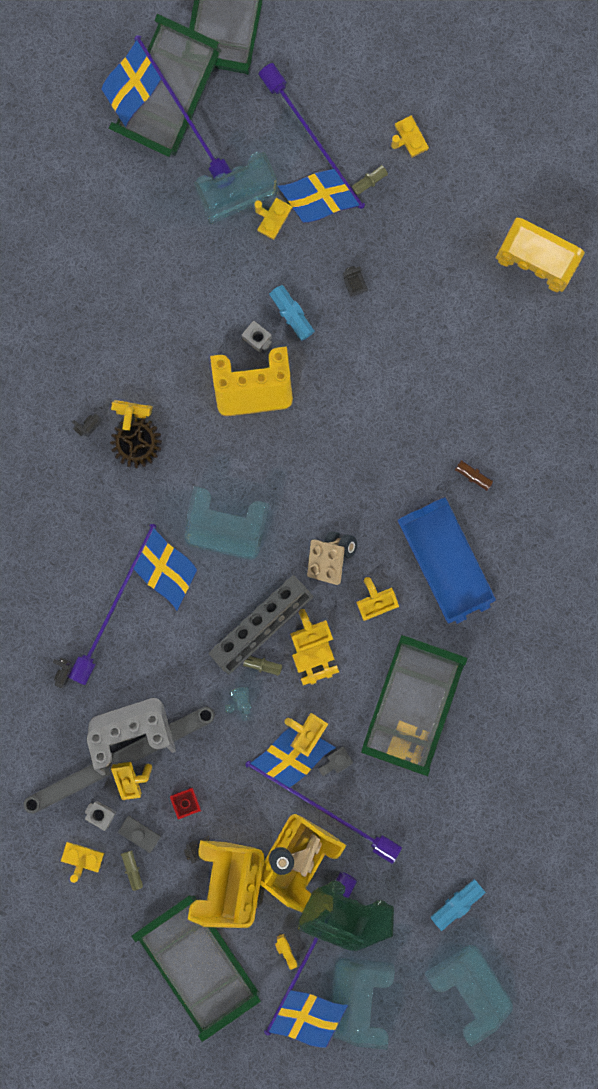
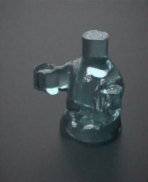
M240 687L231 690L230 696L233 698L234 703L225 705L226 713L238 710L241 713L242 721L249 720L251 710L249 688Z

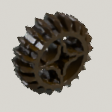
M134 417V422H131L130 429H138L132 436H123L128 430L119 429L118 427L114 428L118 434H111V437L116 439L115 441H110L111 445L116 446L111 451L113 453L118 452L115 455L116 459L122 457L120 461L122 465L128 461L127 467L131 468L134 463L135 468L138 469L140 462L143 467H146V460L150 464L153 463L150 458L151 456L156 459L158 458V455L154 452H161V448L156 446L162 444V440H156L161 437V434L155 433L158 429L156 426L150 428L152 426L151 421H148L145 425V418H142L140 423H138V418ZM143 430L148 431L151 435V444L142 439ZM136 438H138V440L142 444H140L139 446L137 445V447H134V444L130 441H133ZM121 441L130 445L129 456L122 451ZM140 449H149L145 455L135 457Z

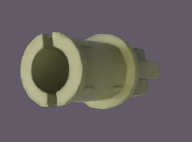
M381 165L370 174L366 173L363 179L352 186L353 191L359 195L371 186L374 187L375 183L385 176H388L384 166Z
M249 656L243 663L244 667L259 670L260 673L263 671L278 676L282 670L281 664L267 661L265 658L260 659Z
M133 850L122 853L121 856L126 869L124 873L128 876L131 889L136 891L143 888L138 871L140 868L136 865Z

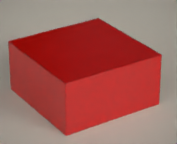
M193 787L170 796L177 819L201 811Z

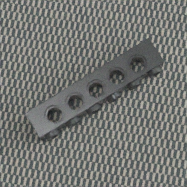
M294 575L291 576L208 654L224 672L230 675L314 596Z

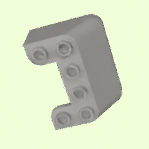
M150 698L95 716L90 720L87 743L95 771L102 776L106 775L104 767H107L112 760L110 745L144 734L147 735L149 745L152 748L159 750L167 747L172 753L176 752L165 708L159 699Z

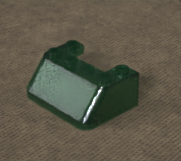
M331 881L329 884L318 887L312 892L298 920V930L346 950L358 951L393 937L394 906L387 904L383 900H376L374 903L365 906L358 903L357 900L344 897L345 886L339 881Z

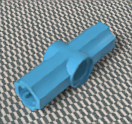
M283 285L276 287L269 293V296L280 310L281 316L285 317L287 325L292 327L301 341L315 332L305 318L300 305L293 301Z
M473 879L460 892H455L454 897L450 900L448 898L445 905L430 918L442 931L456 918H461L470 910L471 905L486 892Z

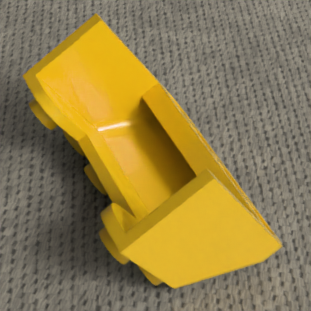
M516 218L496 259H498L499 264L506 267L513 265L515 262L521 269H529L535 272V275L541 279L547 278L550 290L563 292L585 252L578 246L522 218Z
M287 346L272 349L269 353L270 368L232 372L228 357L225 355L210 356L217 408L221 415L235 416L283 410L292 405L293 396Z
M294 814L287 820L263 863L260 885L284 905L308 914L313 905L314 896L306 887L323 857L326 855L331 859H337L342 854L346 844L307 819ZM312 832L317 834L320 838L321 848L318 854H314L312 859L314 866L311 873L307 872L305 877L295 870H291V872L285 875H279L272 870L269 863V855L272 850L277 847H284L291 854L307 848Z
M200 840L199 857L204 861L213 862L207 900H196L190 905L188 920L203 927H250L255 920L264 853L260 849L227 842Z

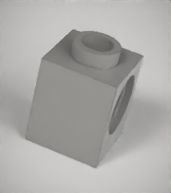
M255 321L242 334V339L259 353L262 349L266 351L272 343L270 341L272 339L271 334ZM256 334H261L264 338L262 341L256 342L253 340V337Z
M95 801L94 804L90 803L85 811L87 814L85 820L106 831L117 812L101 802ZM98 809L104 813V818L101 820L95 817V811Z

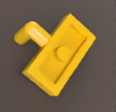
M412 115L395 123L400 137L398 135L393 136L391 143L393 149L405 145L411 158L429 149Z
M276 198L268 211L262 208L261 201H256L255 212L264 217L257 229L258 232L274 240L293 207Z
M115 400L112 402L111 410H115L116 414L124 415L122 429L130 430L132 414H135L137 418H146V416L151 415L153 406Z
M366 577L364 579L370 597L356 602L363 621L399 607L392 588L378 593L371 578Z
M299 610L304 629L290 633L297 653L333 640L326 620L311 625L306 610Z
M310 713L303 726L291 718H286L284 721L287 726L298 732L290 746L307 757L328 726V723Z
M131 762L112 764L111 770L122 800L141 797L142 792L139 783L149 780L152 770L151 764H146L142 775L137 776Z
M66 842L61 862L76 866L70 881L73 883L77 882L81 877L83 868L99 872L104 853Z

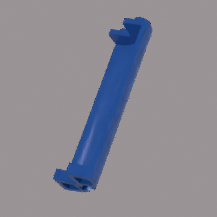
M446 497L397 520L448 624L453 621L458 624L467 619L466 615L478 609L480 612L491 608L490 603L496 601Z

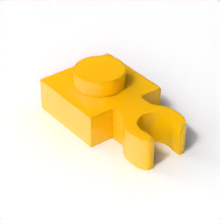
M285 935L277 936L275 946L278 953H283L290 970L296 968L297 962Z

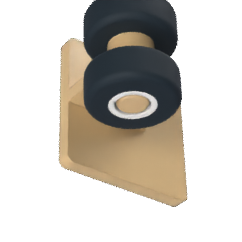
M331 531L325 537L324 542L315 539L311 540L307 576L339 585L341 583L343 558H351L355 554L357 539L351 535H344L340 539L339 532Z
M312 832L307 848L293 854L284 847L275 848L269 855V863L272 870L279 875H285L291 872V870H295L306 877L307 872L311 873L314 861L312 859L314 854H318L321 848L320 838L316 833Z

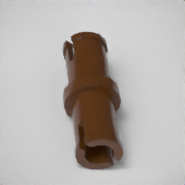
M462 460L455 468V471L468 478L469 482L476 483L485 491L493 483V480L481 474L479 469L472 468Z

